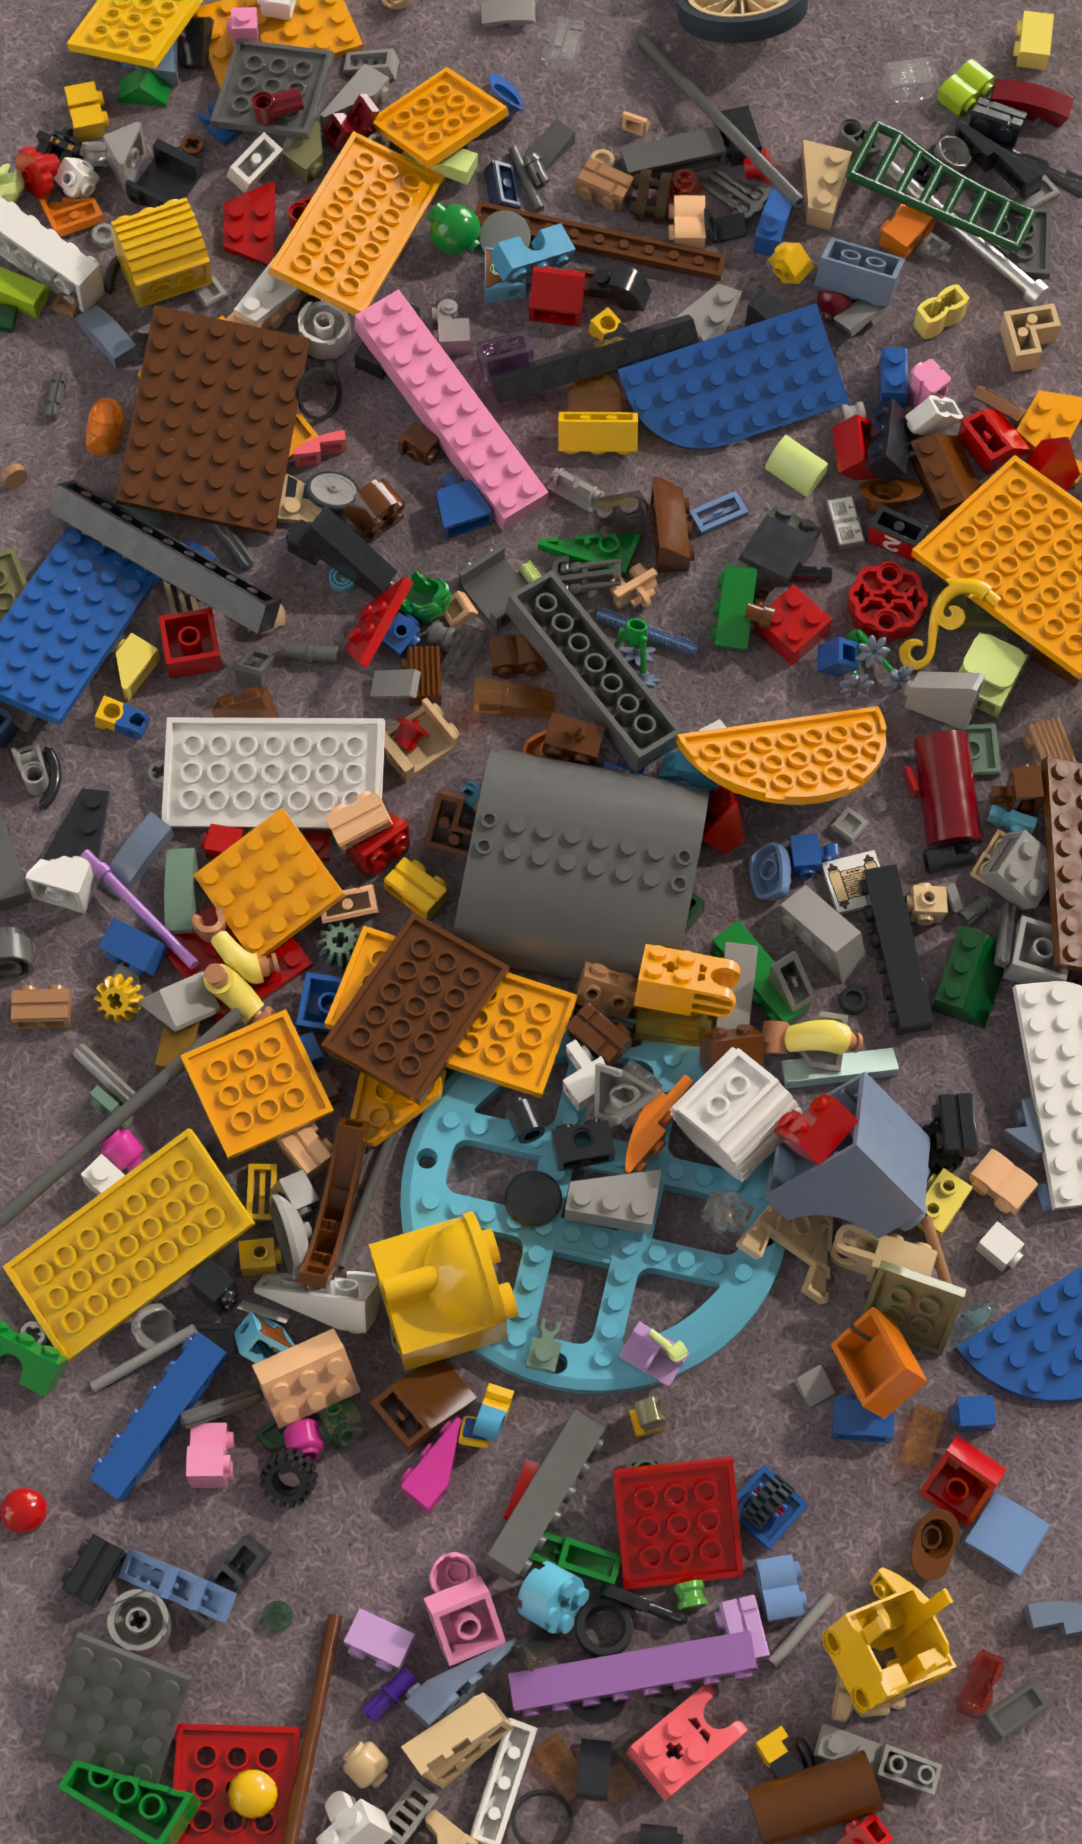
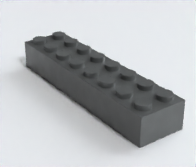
M553 570L508 596L506 614L596 725L605 727V737L634 773L678 747L675 743L677 734H682L683 730Z

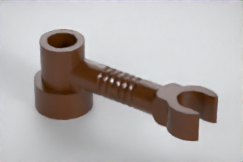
M758 589L754 603H748L744 618L758 622V626L769 629L776 608L765 605L769 592Z

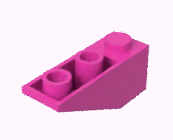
M459 1417L453 1423L448 1421L442 1427L438 1434L441 1438L434 1446L430 1443L423 1450L419 1457L422 1461L415 1469L410 1467L400 1480L403 1483L401 1485V1492L428 1514H430L449 1489L462 1426Z

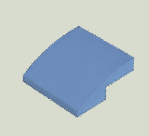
M995 1492L965 1540V1543L968 1547L991 1558L994 1564L1021 1577L1051 1527L1030 1511Z

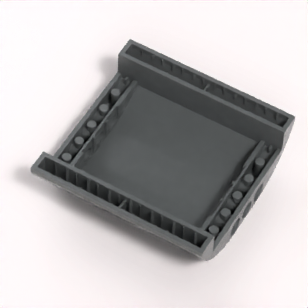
M491 747L479 797L453 935L510 966V969L578 981L587 961L593 964H602L608 969L620 973H629L634 978L639 979L646 944L660 945L677 950L682 949L703 836L709 788Z

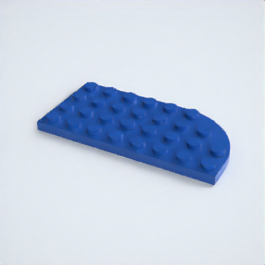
M816 303L618 369L617 371L629 406L633 412H638V420L656 437L685 449L707 450L727 446L850 403Z

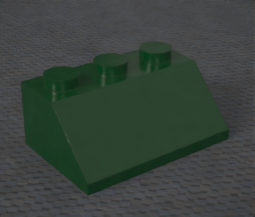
M960 925L931 1011L985 1029L1004 972L1001 966L997 967L994 963L997 942L989 935Z

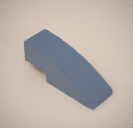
M98 305L75 317V320L103 356L106 355L116 370L138 357L137 347L119 324Z
M150 812L117 853L109 867L113 870L112 874L128 890L156 862L157 854L174 837L172 827ZM99 882L102 887L121 900L105 882Z
M1049 1601L1027 1604L1023 1609L1029 1633L1059 1627L1062 1639L1082 1635V1603Z

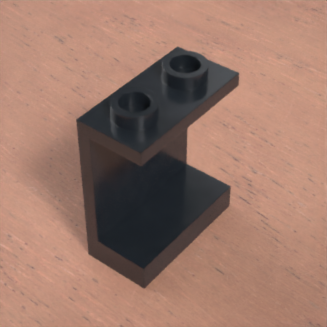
M157 139L152 146L154 152L152 162L136 183L128 179L125 182L127 197L130 201L137 205L142 204L152 208L164 205L172 199L180 200L186 198L203 175L200 159Z

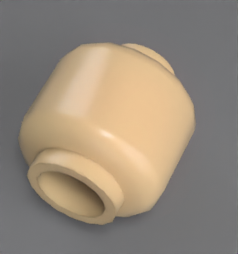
M359 1741L343 1756L345 1761L343 1770L359 1788H367L370 1785L376 1788L388 1776L385 1772L389 1764L388 1758L373 1742L362 1743Z

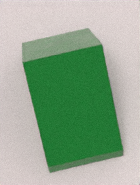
M142 66L120 80L117 102L167 107L171 85Z

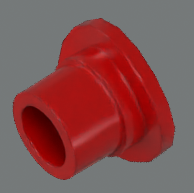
M763 148L762 155L775 167V163L771 162L767 148ZM745 157L744 169L746 178L763 179L765 184H770L771 182Z
M397 717L395 720L400 725L393 741L412 752L423 736L427 738L431 736L424 728L418 725L420 720L416 718L414 721L402 717Z

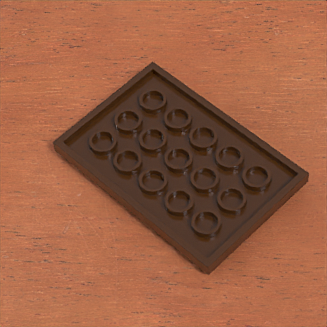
M413 912L324 1039L321 1049L420 1105L510 972V966Z

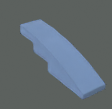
M133 1549L128 1550L119 1574V1578L224 1623L228 1620L237 1593Z

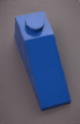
M772 188L756 231L753 253L771 257L775 252V248L783 242L793 205L778 189Z

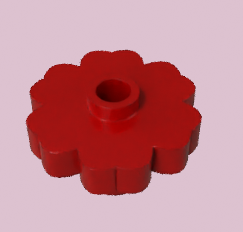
M33 146L19 149V155L15 157L16 167L22 172L27 191L32 192L36 199H42L51 195V190L54 188L53 178L58 173V168L61 164L58 157L53 153H45L43 155L41 152L37 153Z

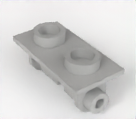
M555 468L551 474L553 479L547 486L548 490L591 514L606 494L598 487L585 482L563 468Z

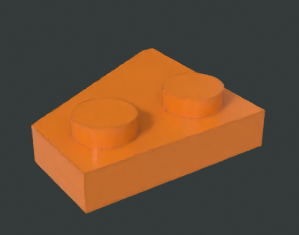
M47 198L39 199L51 228L60 238L105 222L95 198H62V202H48Z

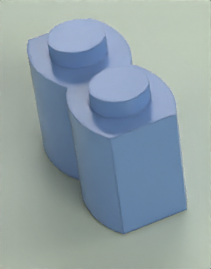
M792 1554L756 1560L754 1566L765 1623L801 1618L804 1615L803 1610H806L808 1606L805 1592H800L797 1580L802 1578L799 1562L793 1560Z

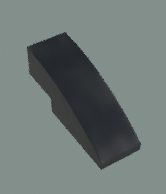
M242 1536L227 1558L220 1562L208 1578V1581L237 1593V1598L272 1553L252 1536ZM186 1608V1611L207 1629H210L217 1621L198 1611Z

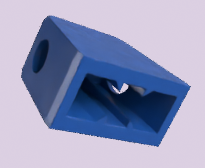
M453 473L447 474L441 479L444 488L436 491V498L445 540L492 525L491 508L472 480L459 483L456 475Z

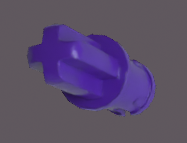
M403 1667L386 1686L384 1684L381 1685L382 1690L363 1707L364 1714L373 1722L378 1720L394 1703H399L398 1699L418 1681L410 1670Z

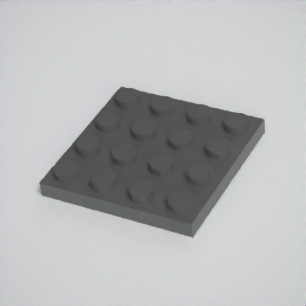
M237 39L210 120L212 127L255 133L265 132L270 135L309 140L335 58L333 51ZM296 87L299 88L304 110L279 116L269 126L257 123L251 105V99L256 93L266 91L275 94Z
M79 1632L74 1638L40 1748L73 1761H81L157 1784L159 1783L193 1676Z

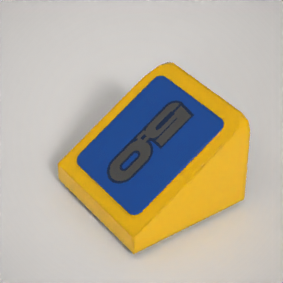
M464 1416L458 1443L460 1445L488 1448L490 1440L473 1435L477 1417Z

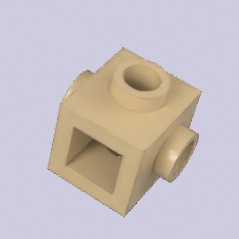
M919 883L913 885L909 893L904 896L910 922H917L919 925L941 923L948 913L946 887Z

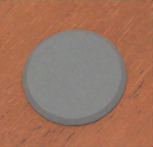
M507 210L495 212L484 221L481 227L480 242L482 249L485 252V247L495 248L498 242L518 236L528 248L531 239L530 229L524 218L515 212Z

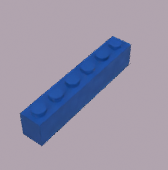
M197 1332L195 1336L191 1335L187 1338L181 1348L183 1352L177 1361L173 1359L167 1365L163 1372L165 1374L163 1380L159 1385L154 1384L145 1397L148 1399L141 1409L137 1408L133 1411L127 1421L129 1426L123 1434L119 1432L113 1438L109 1445L111 1448L105 1458L100 1457L91 1469L93 1474L89 1479L121 1502H124L181 1425L179 1419L181 1412L195 1406L231 1357L200 1332Z

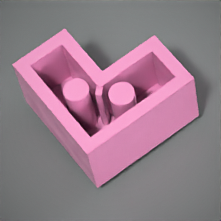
M202 1423L191 1427L190 1446H187L186 1477L191 1488H227V1479H233V1461H231V1455H228V1450L234 1449V1432H229L227 1423Z

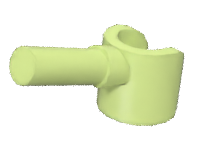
M654 1329L648 1333L649 1336L663 1346L668 1357L673 1362H678L687 1356L688 1350L680 1340L671 1345L669 1341Z

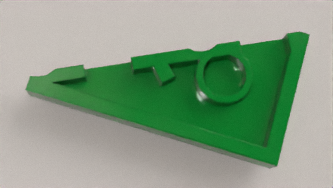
M634 530L633 534L616 535V532L604 535H575V539L558 540V537H551L539 540L537 550L559 557L569 556L571 561L581 563L621 559V577L625 578L641 540L642 531ZM612 565V566H607V567L596 568V569H598V570L612 569V568H614V565Z

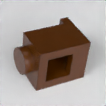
M413 422L398 439V453L402 456L407 453L411 460L414 462L420 461L426 466L429 463L433 464L440 455L439 438Z

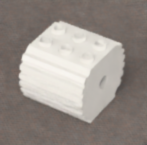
M733 1047L670 1108L673 1119L677 1122L679 1128L683 1130V1133L700 1150L741 1182H744L784 1142L773 1132L778 1126L779 1119L785 1113L791 1112L792 1109L802 1113L798 1103L780 1084L778 1079L742 1050Z

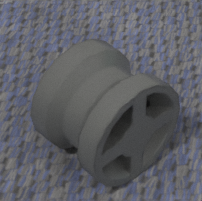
M436 621L428 635L427 645H437L441 648L442 652L449 653L457 636V628L452 626L447 628L442 622Z

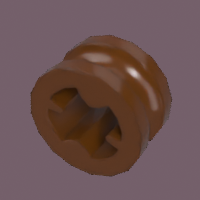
M195 134L187 135L181 141V149L199 159L204 154L203 140ZM188 146H197V149L194 150L193 148H188Z

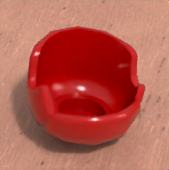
M30 1488L14 1489L6 1495L0 1505V1519L5 1528L21 1534L30 1533L40 1528L47 1514V1504L42 1494Z

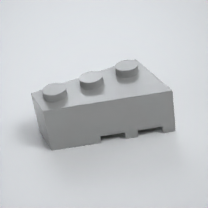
M803 886L780 904L783 914L781 919L784 925L789 930H793L841 983H844L867 964L861 932L808 886Z

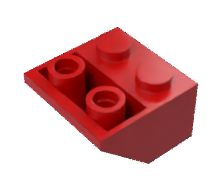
M534 266L529 303V321L580 327L584 304L585 273L576 270L553 269L547 266Z
M983 408L961 420L957 436L986 475L995 472L998 466L1002 467L1014 455L1020 458L1031 451L1004 413L999 410Z
M390 812L388 814L393 822V826L346 849L348 857L366 878L371 874H379L386 868V863L393 858L399 859L403 857L409 850V825L406 821Z

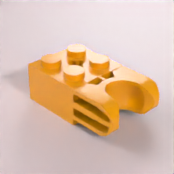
M646 944L634 1006L691 1016V1012L717 1017H727L735 1009L736 998L731 989L739 982L740 967L736 962L729 959L666 948L660 945Z

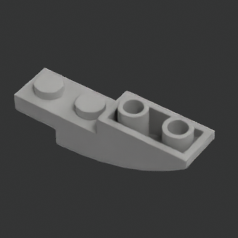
M827 1724L821 1726L814 1751L815 1756L831 1761L864 1750L876 1779L921 1793L935 1795L942 1769L941 1764L887 1744L881 1745Z

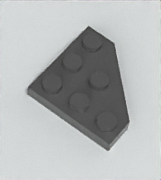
M984 204L975 225L989 230L1001 206ZM1030 207L1036 211V216L1017 253L1008 251L995 244H990L1030 278L1049 279L1052 209ZM1009 211L998 235L1013 241L1024 216Z

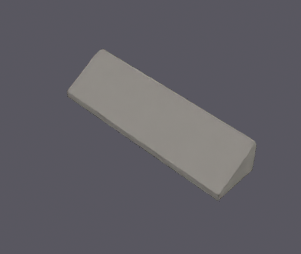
M726 942L724 959L736 962L740 967L741 974L739 982L731 989L736 998L735 1009L727 1017H717L716 1028L728 1030L736 1029L741 1024H750L758 946Z

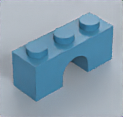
M562 224L541 229L531 243L534 250L527 248L519 236L498 242L489 257L502 281L507 282L513 279L514 281H519L532 274L534 266H547L551 268L556 266V268H561L568 264L569 258L576 249Z

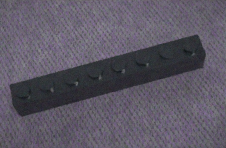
M688 314L489 374L497 402L503 404L699 343L694 319Z

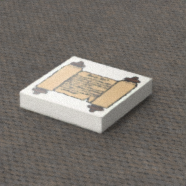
M875 850L822 863L821 869L834 909L840 915L864 910V906L867 905L865 896H860L858 880L861 879L864 869L880 867Z

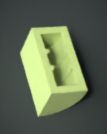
M785 435L771 453L765 469L805 497H808L826 476L828 463Z

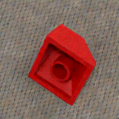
M719 785L708 797L702 841L728 855L734 847L741 845L745 837L740 794L733 793L731 790Z

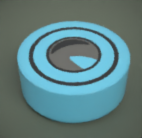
M335 569L330 571L329 583L334 591L346 593L354 588V582Z

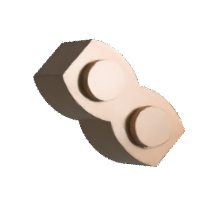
M674 195V202L669 203L668 219H673V225H669V240H674L675 244L705 249V196Z
M994 1149L989 1151L969 1178L972 1182L971 1186L977 1193L982 1196L987 1194L995 1200L994 1204L1000 1211L1006 1214L1010 1212L1014 1215L1038 1186V1183L1031 1176L1016 1167L1005 1156Z

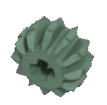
M342 920L338 923L339 927L336 928L333 924L329 923V932L321 930V940L317 941V948L321 949L319 952L320 958H327V965L329 967L337 962L340 970L343 968V962L349 963L361 931H355L353 923L345 928ZM339 942H344L343 947H337Z

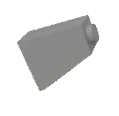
M919 671L914 681L909 680L903 694L907 696L905 708L965 731L974 716L986 675L982 673Z

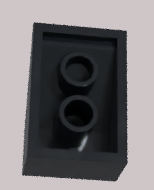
M775 505L766 514L738 560L787 583L811 557L823 528L817 526L810 519H802L792 514L785 507Z

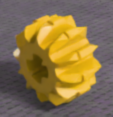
M117 974L115 978L108 976L104 979V983H100L97 986L99 994L94 996V1000L101 1002V1005L97 1007V1011L105 1010V1019L108 1020L114 1016L116 1023H120L123 1018L129 1021L134 1017L133 1013H138L141 1010L138 1003H140V999L144 998V996L136 994L141 989V986L136 985L133 987L131 985L133 977H128L124 981L122 974ZM117 994H119V995L121 996V997H120V1002L117 1001V999H118V995H117Z

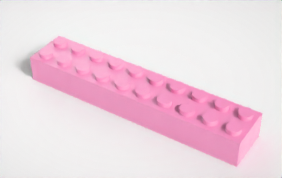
M398 289L356 314L354 330L382 365L384 371L428 431L439 438V446L464 480L473 481L491 508L492 518L502 531L508 529L545 506L548 491L400 290Z

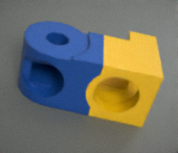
M105 695L95 714V727L103 730L107 728L117 733H123L125 736L136 740L142 739L150 721V717L146 713Z

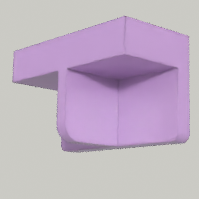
M639 1321L620 1352L619 1357L665 1386H670L690 1352L688 1351L687 1356L680 1361L673 1362L668 1357L663 1346L648 1335L652 1329ZM661 1335L663 1338L669 1341L671 1345L675 1344L673 1341Z

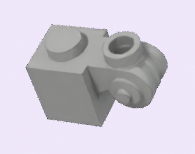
M451 299L442 300L436 308H432V323H438V330H433V336L447 355L470 354L469 318L458 319L457 303Z

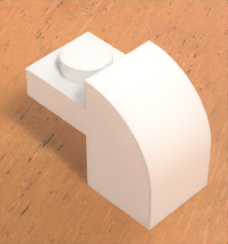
M575 1039L566 1045V1056L577 1072L563 1080L562 1089L579 1112L595 1102V1065L597 1063L605 1064L602 1056L591 1062L593 1057L585 1045L580 1046Z

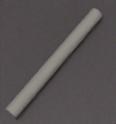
M193 1324L187 1326L91 1381L92 1389L94 1392L100 1391L182 1344L189 1336H195L197 1329Z

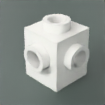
M64 157L58 168V173L53 179L63 188V192L67 196L76 199L88 198L94 192L95 185L100 177L93 171L92 165L81 158Z

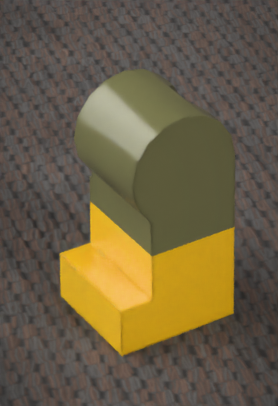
M659 1397L642 1399L634 1404V1410L629 1411L636 1438L665 1430L666 1419Z

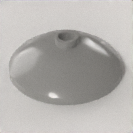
M273 1194L269 1197V1205L278 1245L281 1246L286 1269L291 1279L297 1280L298 1272L308 1252V1240L312 1239V1230L309 1222L303 1223L301 1216L292 1204L284 1197Z

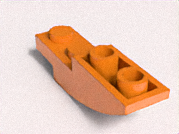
M684 1074L667 1095L657 1088L656 1090L662 1094L642 1109L629 1140L624 1174L644 1172L648 1166L646 1162L652 1154L657 1156L667 1143L664 1141L666 1130L661 1126L666 1128L671 1123L673 1116L671 1115L670 1108L693 1086L694 1081Z

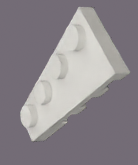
M273 260L234 309L235 316L255 327L281 308V304L289 298L293 299L299 294L300 289L268 274Z

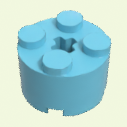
M550 1561L542 1563L545 1565L540 1570L534 1568L523 1582L518 1599L522 1600V1609L518 1607V1612L522 1617L550 1633L562 1632L566 1634L572 1629L574 1618L580 1607L587 1602L589 1591L584 1588L581 1578Z

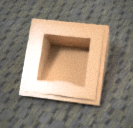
M624 111L622 115V130L642 137L646 136L651 121Z
M457 591L451 596L450 605L443 616L450 627H456L476 617L479 612L466 593Z

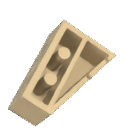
M803 139L800 157L807 225L831 230L845 185V174L850 166L851 151Z
M481 1693L472 1697L465 1705L401 1747L423 1777L444 1789L514 1727L495 1701L485 1693Z

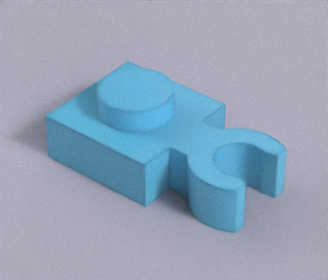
M992 805L986 822L1005 826L1004 829L1010 832L1025 829L1032 835L1038 818L1012 809L1011 812H1007L999 806Z

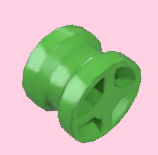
M703 1580L688 1581L674 1586V1592L679 1596L678 1610L680 1612L700 1609L708 1605L707 1598L702 1593L704 1588Z

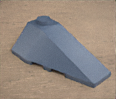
M514 1638L427 1680L423 1685L419 1682L416 1683L405 1695L408 1698L405 1701V1706L426 1729L430 1728L451 1714L519 1648V1642Z

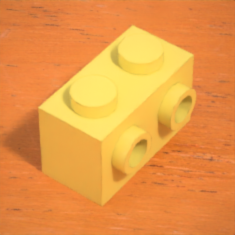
M1024 11L1022 21L1017 20L1015 36H1019V41H1015L1013 56H1017L1016 67L1046 71L1050 57L1054 14Z
M944 1168L938 1176L933 1173L927 1182L926 1188L928 1192L926 1193L925 1205L927 1206L925 1216L931 1215L938 1239L941 1238L973 1188ZM921 1222L918 1225H916L917 1227L923 1230Z

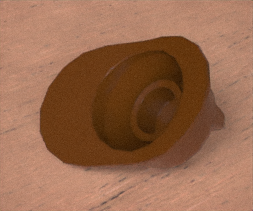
M898 478L886 485L881 480H868L860 485L859 491L866 498L867 513L876 514L880 505L897 512L903 507L905 501L919 497L923 493V486L920 482L909 478Z
M944 1509L932 1510L916 1521L910 1533L912 1543L911 1562L916 1573L923 1579L929 1581L939 1579L949 1567L960 1536L958 1521L950 1511Z

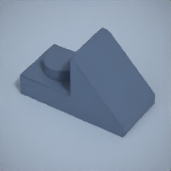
M1033 1098L1021 1099L1017 1109L1014 1111L1016 1125L1021 1127L1005 1129L1001 1139L1033 1161H1038L1041 1159L1044 1149Z

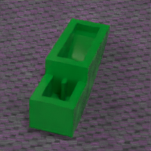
M547 1532L543 1533L548 1538L540 1551L537 1553L533 1550L528 1558L534 1565L544 1567L545 1565L542 1563L550 1561L579 1578L609 1585H615L621 1564L620 1554L569 1537L562 1538Z

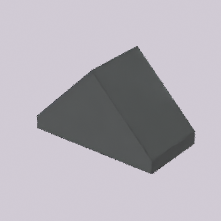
M251 648L235 665L237 685L245 688L256 686L258 689L266 687L276 655Z
M792 951L770 966L767 980L793 1013L816 998L797 952Z

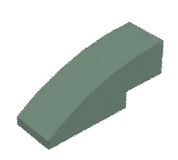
M195 848L167 850L164 915L165 928L171 934L194 933L192 916L193 913L196 914L199 896L197 880L194 877V874L199 869V860Z

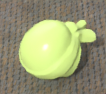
M3 164L0 167V195L7 202H16L25 186L22 172L20 169H15L14 172L9 173L10 164Z

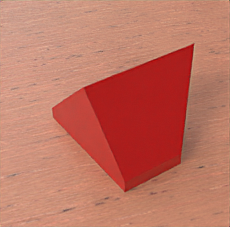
M1069 437L1041 440L1026 459L1028 465L1066 492L1082 474L1078 469Z

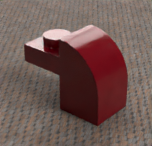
M367 93L359 94L348 113L332 114L322 133L335 150H342L353 131L366 138L374 134L376 129L372 124L380 111Z

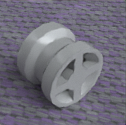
M89 141L82 143V149L85 151V156L82 160L92 166H105L108 164V159L105 157V142Z
M862 401L856 402L853 406L844 404L840 407L841 422L856 414L866 419L865 407Z

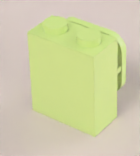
M980 632L969 648L958 672L982 673L986 675L976 708L998 718L1025 667L1028 655L1018 647L992 635Z

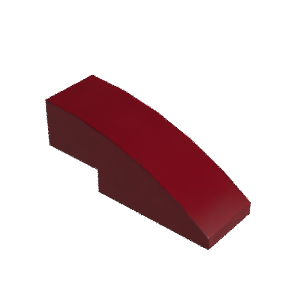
M997 79L992 90L990 102L994 101L1027 112L1026 119L1034 122L1037 118H1040L1060 128L1069 119L1075 98L1060 91L1029 82Z

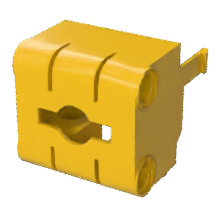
M915 1586L845 1614L822 1633L824 1648L830 1655L849 1692L854 1707L859 1712H868L931 1685L949 1675L956 1668L949 1653V1642L935 1615L953 1603L946 1588L925 1602L921 1600ZM893 1647L898 1658L888 1661L886 1668L882 1670L871 1648L884 1651Z

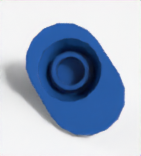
M496 73L489 74L490 88L487 94L507 106L509 115L504 119H511L520 110L524 111L525 108L522 104L521 96L516 88L504 77Z

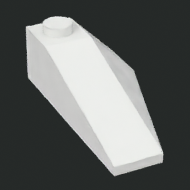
M347 1271V1277L330 1280L327 1288L320 1290H311L303 1284H298L297 1280L291 1279L289 1273L264 1274L254 1287V1293L336 1329L346 1330L353 1334L366 1333L376 1320L381 1298L375 1273Z

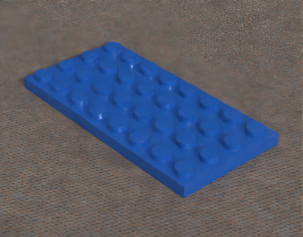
M68 526L0 623V701L60 726L160 577L152 572L143 570L139 564L132 560L124 559L115 550L102 546L98 540L83 535L80 531Z

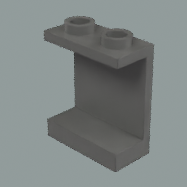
M500 545L495 549L487 550L480 559L474 563H467L458 572L459 585L496 631L512 621L505 612L508 596L527 585L505 559V547Z

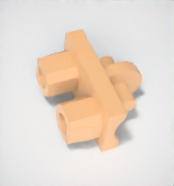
M641 563L633 566L629 570V576L632 578L631 581L626 583L621 578L622 584L620 586L609 587L614 597V606L618 610L628 604H631L633 608L639 604L645 609L649 608L652 605L650 597L656 594L654 588L658 586L655 578L658 575L657 571L653 567L648 570Z

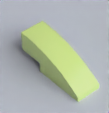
M460 148L431 169L445 176L443 182L447 177L467 185L477 168L478 154ZM404 151L402 153L403 156L422 164L420 161L412 157L407 152Z

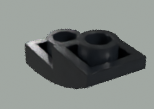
M581 1738L576 1798L590 1801H607L612 1741Z

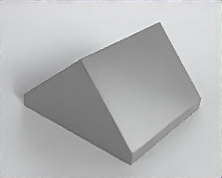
M139 122L103 135L109 166L123 192H126L125 182L127 179L134 182L146 155L142 124Z
M204 971L162 988L140 999L139 1005L175 1032L220 1012V1006L216 997L204 985Z

